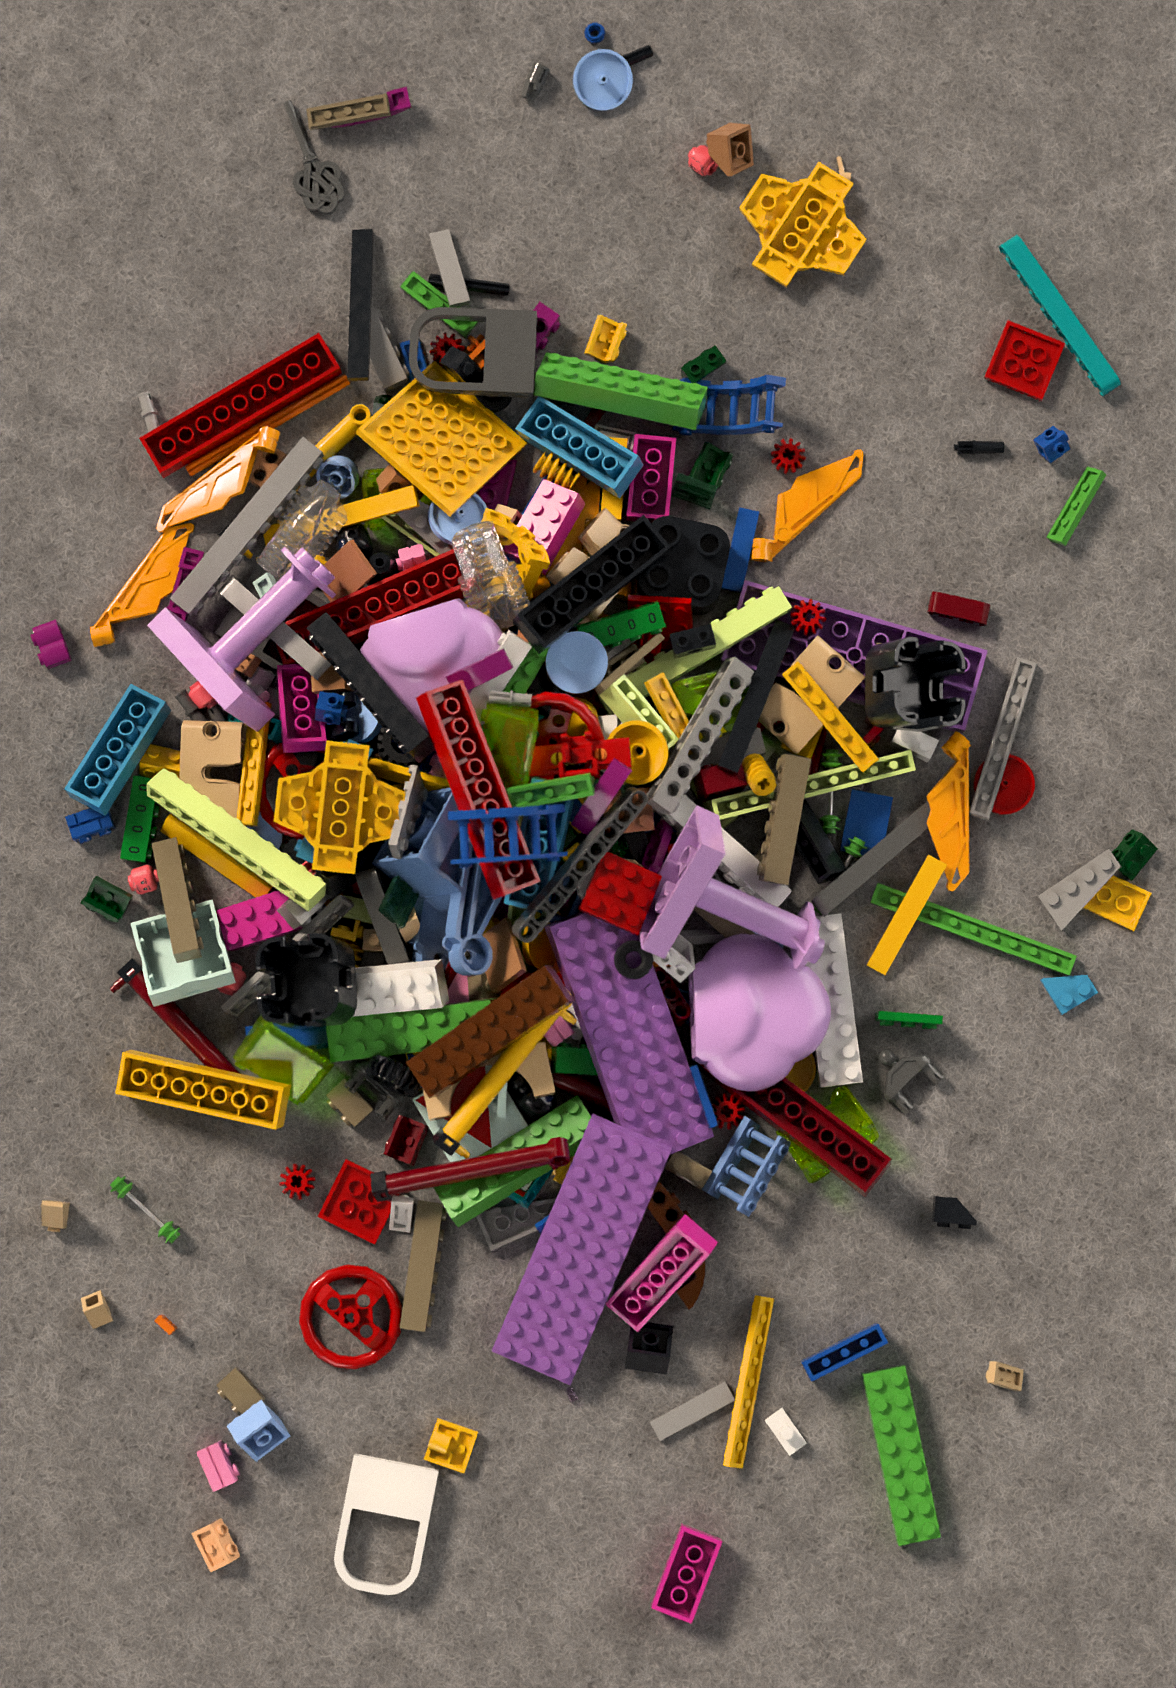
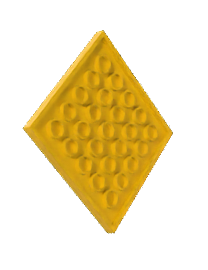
M435 361L422 371L423 375L434 381L458 382ZM415 378L360 426L356 432L360 438L449 517L509 463L527 444L490 409L481 404L474 395L432 392L421 386Z

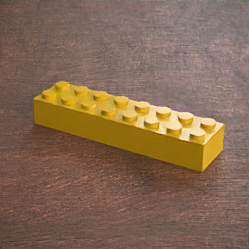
M128 1050L122 1052L115 1094L276 1130L284 1127L291 1085L140 1051Z

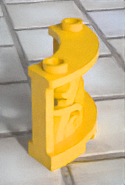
M486 508L481 523L471 544L468 546L469 558L484 564L501 576L508 585L513 597L531 601L533 598L532 590L542 570H547L550 565L548 554L543 545L536 543L534 540L535 535L523 525L518 527L510 522L512 518ZM486 528L489 529V535L484 534ZM481 539L491 541V543H486L482 546L478 545ZM514 543L518 547V554L522 564L509 563L502 545Z

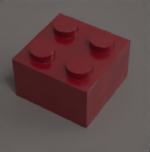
M713 764L702 766V770L693 779L700 803L739 793L747 785L742 764L737 775L717 768Z

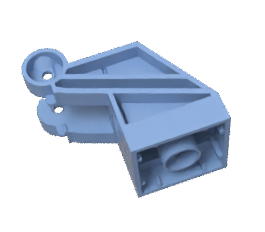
M451 788L428 791L427 800L423 802L421 807V815L415 822L414 833L410 835L408 840V849L404 851L402 858L396 859L392 857L388 845L390 839H387L383 842L372 864L414 897V906L420 928L415 937L408 941L414 948L412 962L434 960L435 954H438L440 959H442L444 970L448 962H450L455 972L462 976L480 975L487 971L493 959L491 945L482 934L502 897L493 900L480 863H472L473 867L459 868V864H451V860L461 859L459 824H457V820H448V811H459ZM469 838L470 858H477ZM466 951L470 953L468 960L465 958Z

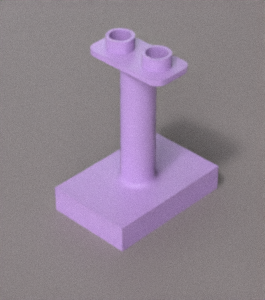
M285 546L281 549L282 553L292 562V567L213 646L198 630L166 607L147 625L225 711L256 732L275 713L241 678L235 669L317 587L332 599L336 596L334 591L328 586L335 579V576L320 561H316L303 547L295 555Z
M696 805L660 871L657 873L662 878L640 930L641 949L665 959L696 906L790 947L794 969L798 971L804 968L807 961L813 964L816 963L823 952L825 941L819 938L820 920L815 917L813 904L807 901L798 915H795L713 879V874L725 856L720 816Z

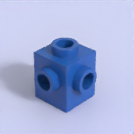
M1054 426L1033 439L1039 454L1049 463H1052L1070 450L1067 434L1063 430L1059 431Z
M320 691L315 710V720L325 722L326 724L340 725L341 718H345L348 705L344 704L345 696Z

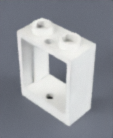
M680 934L677 936L665 959L652 954L653 961L680 983L695 970L693 946Z

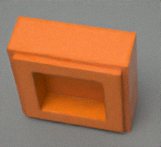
M163 1314L154 1320L169 1335H172L177 1330V1327Z

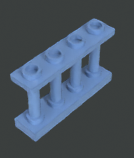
M744 1116L702 1190L716 1199H719L722 1194L738 1203L736 1210L749 1217L755 1210L761 1195L766 1191L772 1176L777 1172L783 1157L788 1153L791 1142L780 1135L776 1140H773L758 1132L760 1125ZM753 1139L771 1148L765 1159L747 1150ZM742 1157L760 1166L754 1178L736 1168ZM731 1176L749 1185L744 1196L726 1187Z

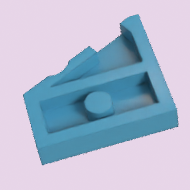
M1088 975L1052 977L1040 980L1061 1015L1098 993Z

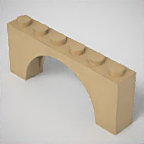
M539 1041L516 1070L529 1083L535 1098L556 1094L546 1044ZM504 1051L497 1054L495 1057L487 1061L482 1066L494 1065ZM459 1082L434 1098H429L423 1090L430 1121L451 1117V1099Z

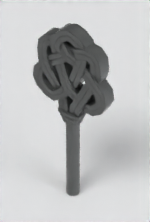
M287 101L284 105L304 155V169L294 175L293 187L298 194L303 196V202L307 210L331 215L345 197L343 186L340 183V168L335 162L328 160L319 163L318 158L314 153H311L292 101ZM311 164L316 169L315 172L312 171ZM327 169L332 170L334 172V175H332ZM302 179H303V187L300 185V181H301ZM311 180L313 181L312 191L310 190ZM320 187L325 191L324 194L320 193Z

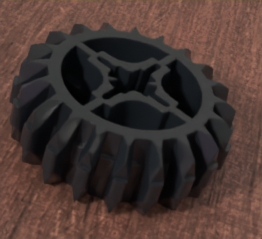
M374 1055L367 1064V1076L398 1095L415 1097L421 1088L420 1083L410 1068L391 1058Z

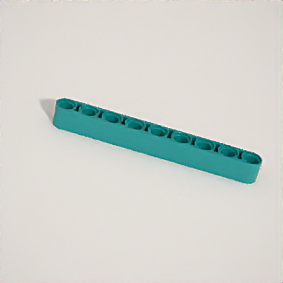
M1015 235L999 246L1000 252L1005 254V259L1010 267L1016 270L1018 273L1017 277L1024 287H1028L1030 290L1029 294L1036 304H1040L1042 307L1040 308L1048 320H1051L1053 323L1052 327L1057 334L1063 337L1064 343L1071 354H1075L1077 357L1076 361L1083 371H1087L1089 374L1088 378L1092 384L1101 391L1099 394L1105 396L1120 386L1119 377L1023 240L1018 235Z

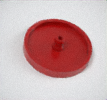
M1009 754L992 813L999 815L1016 813L1030 802L1034 794L1035 779L1033 772L1024 760L1015 755ZM985 761L979 766L975 773L973 782L974 793L976 791Z

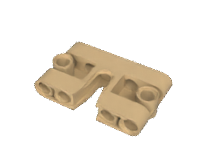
M604 508L578 538L592 556L628 528L629 525H623L607 508ZM573 547L569 553L566 552L546 577L555 585L590 557ZM615 595L588 615L587 618L590 621L595 620Z
M818 635L792 663V665L797 661L801 663L837 709L865 678L863 674ZM838 657L841 660V667L839 669H832L829 666L831 658ZM778 683L772 686L759 722L797 755L823 724L795 692ZM776 721H782L785 724V730L782 733H777L773 730V724Z
M184 720L181 725L179 779L186 784L192 785L198 793L207 796L212 803L224 808L233 818H237L240 783L225 779H213L210 776V770L213 767H229L243 763L247 725L243 722ZM214 725L217 727V733L215 736H213L211 733V729Z

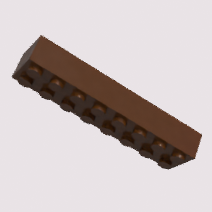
M544 965L406 1063L429 1098L437 1097L575 1000L551 965Z

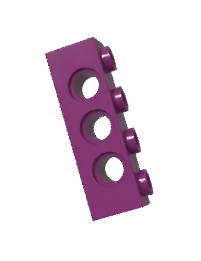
M540 301L533 311H537V325H543L545 330L541 333L537 332L536 353L539 349L543 350L549 342L548 336L551 332L555 334L561 325L559 322L560 315Z

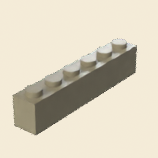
M783 754L777 760L776 770H778V776L775 779L777 786L774 790V798L769 803L768 811L771 814L769 821L765 825L767 836L766 841L761 846L763 858L762 863H759L757 868L759 881L780 885H788L811 763L809 758Z
M176 837L152 843L175 960L177 963L201 958V949H204L202 937H198L197 931L200 930L198 918H194L193 914L197 910L194 899H190V893H193L191 882L186 879V875H189L187 863H183L182 857L186 856L183 844L179 845Z
M418 1200L400 1323L401 1329L426 1332L427 1327L431 1328L432 1315H429V1308L434 1306L435 1293H432V1287L437 1285L439 1273L435 1272L436 1263L440 1264L442 1252L438 1251L439 1242H443L445 1231L441 1229V1224L447 1218V1211L442 1203Z

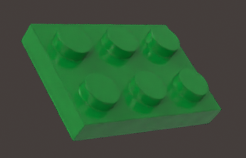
M878 1011L875 1013V1021L880 1022V1026H892L894 1023H901V1027L913 1028L918 1024L922 1025V1029L935 1030L937 1026L942 1025L943 1016Z

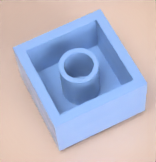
M262 1400L252 1405L250 1409L227 1425L236 1443L255 1462L290 1437L281 1419Z

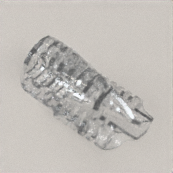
M320 480L312 487H307L303 484L300 486L298 491L302 495L295 493L294 498L296 500L291 499L289 502L293 507L287 505L285 508L287 512H282L281 514L284 519L278 518L277 520L280 527L261 555L256 557V562L277 579H280L292 567V562L281 551L284 546L294 555L303 547L313 558L316 555L323 556L325 552L322 549L327 550L329 548L325 542L331 544L333 542L331 537L336 538L337 536L334 530L340 532L342 527L339 524L344 525L347 522L346 511L340 502L341 494L329 483Z
M483 521L467 526L458 531L452 538V546L463 574L457 580L459 584H462L460 588L461 591H464V598H467L465 600L466 604L470 605V608L479 610L489 616L500 629L509 628L514 625L512 621L516 615L530 605L528 596H525L527 593L523 589L524 584L520 582L522 579L518 575V568H515L516 563L515 561L507 562L493 521Z

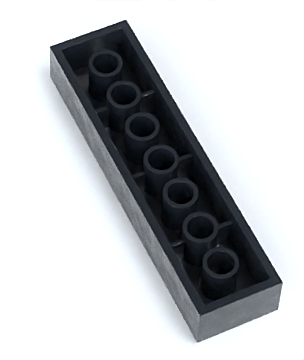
M643 515L517 614L512 623L537 653L541 654L663 557L671 547Z
M327 612L307 627L311 633L308 636L310 640L317 646L324 657L331 663L333 668L346 681L347 685L410 760L414 758L420 763L435 750L428 733L401 703Z

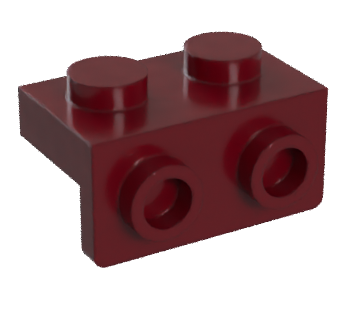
M866 716L864 722L871 730L862 739L872 749L880 741L881 737L879 735L883 732L884 728L875 726Z
M399 1115L393 1124L391 1136L385 1144L384 1155L414 1166L429 1129L428 1125Z

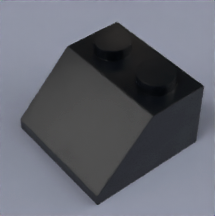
M647 1322L638 1332L630 1326L625 1369L667 1375L674 1326Z

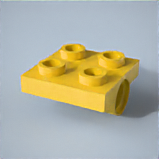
M437 1418L424 1460L465 1473L478 1431Z

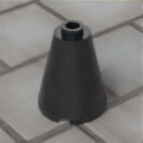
M379 551L371 554L367 560L377 574L367 585H372L402 572L403 570H398L396 563L398 557L388 551Z

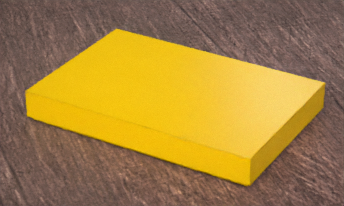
M1113 875L1084 906V909L1134 932L1152 893Z

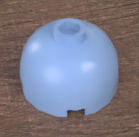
M332 456L326 459L318 468L316 479L319 487H323L327 491L326 494L336 499L346 498L355 490L359 483V471L356 464L348 457Z

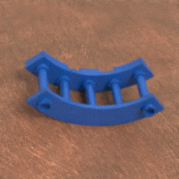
M764 375L750 379L748 384H742V381L737 380L723 381V385H711L710 380H700L697 382L698 384L708 387L706 425H698L696 430L673 426L672 431H679V434L684 436H690L692 433L714 435L774 433L776 429L783 427V423L773 421L775 392L786 385V378ZM688 378L680 379V381L691 383ZM762 392H767L765 420L758 422L760 396ZM718 394H729L731 397L729 426H714L715 404ZM741 394L752 395L750 424L737 425L738 404Z
M565 804L489 809V813H486V809L448 811V820H457V824H459L461 859H453L451 864H459V868L473 867L472 863L540 858H547V862L560 861V857L568 856L567 851L557 852L555 818H557V813H565ZM541 814H544V818H547L549 851L547 853H541L539 828ZM528 815V820L531 823L532 854L519 855L517 820H519V816ZM496 817H505L506 821H508L510 856L494 857L492 822H494ZM481 818V823L484 824L485 857L470 858L468 823H470V819Z

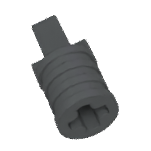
M533 63L521 94L523 99L528 102L536 100L550 72L548 67L540 63Z

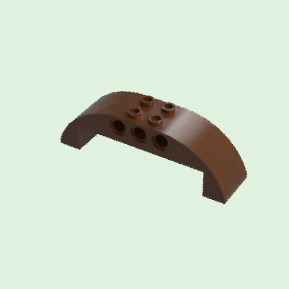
M658 1181L647 1208L667 1234L685 1214L690 1219L692 1217L687 1210L681 1211L678 1206L681 1202L674 1192L669 1194ZM657 1191L664 1194V1201L660 1204L653 1201V1194ZM669 1209H674L677 1212V1217L673 1221H668L665 1217V1213ZM705 1260L694 1271L696 1276L676 1290L688 1309L694 1306L702 1290L705 1278Z

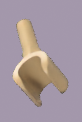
M839 156L836 158L839 174L850 181L851 173L844 172L842 158Z

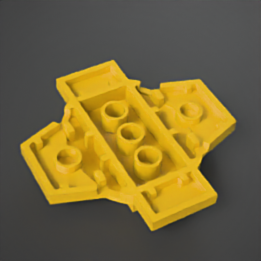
M820 162L817 163L807 179H800L794 183L761 174L739 207V211L758 232L762 246L752 266L786 288L798 271L811 268L844 276L866 242V238L845 214L843 200L854 183Z
M326 741L324 762L318 765L312 772L278 779L274 822L304 835L307 841L314 847L313 870L355 874L357 853L363 850L369 843L390 839L395 819L399 820L398 807L400 801L405 800V792L376 779L373 772L367 767L370 745Z

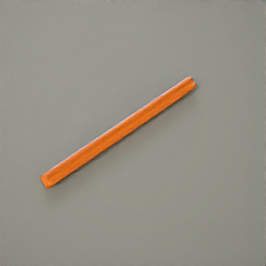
M345 374L339 376L186 465L185 468L188 474L194 476L230 455L256 435L260 428H276L347 387L350 385V381H348Z

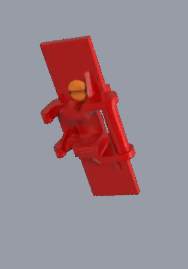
M586 731L584 736L570 737L568 733L561 734L563 744L527 747L529 777L559 774V778L591 773V777L598 779L600 777L599 771L606 770L614 758L628 768L632 767L629 737L594 741L592 732ZM593 763V768L566 771L567 765Z

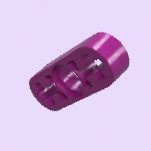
M665 820L659 821L654 826L641 863L643 868L658 873L662 867L673 833V827Z

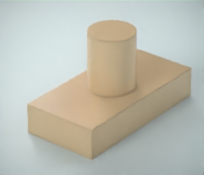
M990 1361L989 1370L986 1372L987 1383L1013 1391H1021L1024 1370L997 1361Z

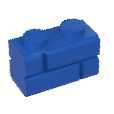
M88 808L65 817L73 841H79L80 844L91 841V837L97 834L100 837L112 833L111 830L116 828L110 810L104 816Z

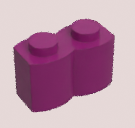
M56 619L32 628L34 634H31V639L34 646H39L40 653L37 655L42 666L45 665L48 669L72 661Z

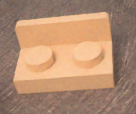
M222 1518L192 1533L210 1572L240 1557L238 1548L228 1532V1527L224 1524Z

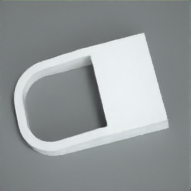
M354 1454L334 1555L336 1570L346 1584L361 1591L393 1595L406 1590L415 1581L421 1567L439 1474L438 1469ZM353 1508L420 1522L412 1568L403 1581L394 1585H383L359 1580L349 1573L344 1563V1550Z

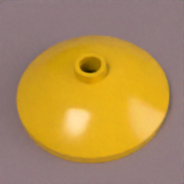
M632 720L619 725L611 732L608 739L630 738L632 763L630 769L632 771L625 780V783L641 785L653 781L663 772L668 761L669 750L664 735L654 725L641 720ZM638 747L643 749L642 755L637 753Z

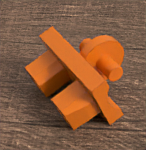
M479 334L474 338L470 335L467 338L470 344L466 347V350L471 352L475 348L469 357L483 371V355L485 354L484 336Z

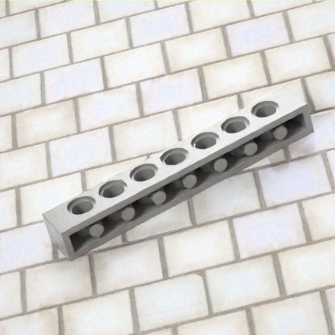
M736 657L725 659L670 753L665 769L655 779L646 794L648 798L647 803L661 814H672L678 809L682 795L686 794L689 790V783L699 773L703 759H706L710 754V747L720 737L721 728L731 718L732 709L741 701L742 692L752 681L751 677L755 671ZM730 680L733 681V688L730 687ZM720 697L723 699V705H722V706L720 705V702H719ZM710 714H711L712 717H713V722H712V724H711L710 721H709V716H710ZM700 732L702 733V736H703L702 741L699 740V733H700ZM689 750L692 752V759L688 756ZM679 767H680L681 770H682V776H681V777L678 775V769H679ZM668 786L672 789L671 795L668 794Z

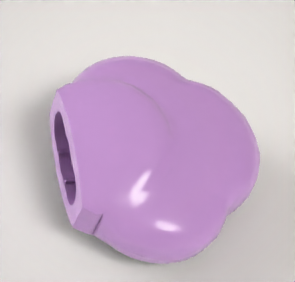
M458 598L371 625L368 639L361 647L360 653L430 736L416 697L427 691L449 684L445 678L446 676L496 652L500 647L497 642L503 632L489 616L479 610L468 608L467 604ZM489 710V712L487 713V715L485 716V718L483 719V721L481 722V724H480L481 726L483 725V723H484L485 720L487 719V717H488V715H489V713H490V710Z
M737 934L727 937L710 948L703 959L695 964V970L688 975V1004L691 1009L689 1030L692 1060L700 1065H704L724 1085L743 1091H759L771 1087L784 1079L796 1062L812 1054L826 1035L831 1018V1005L823 983L807 966H804L801 971L794 969L793 960L783 948L767 937L758 934Z

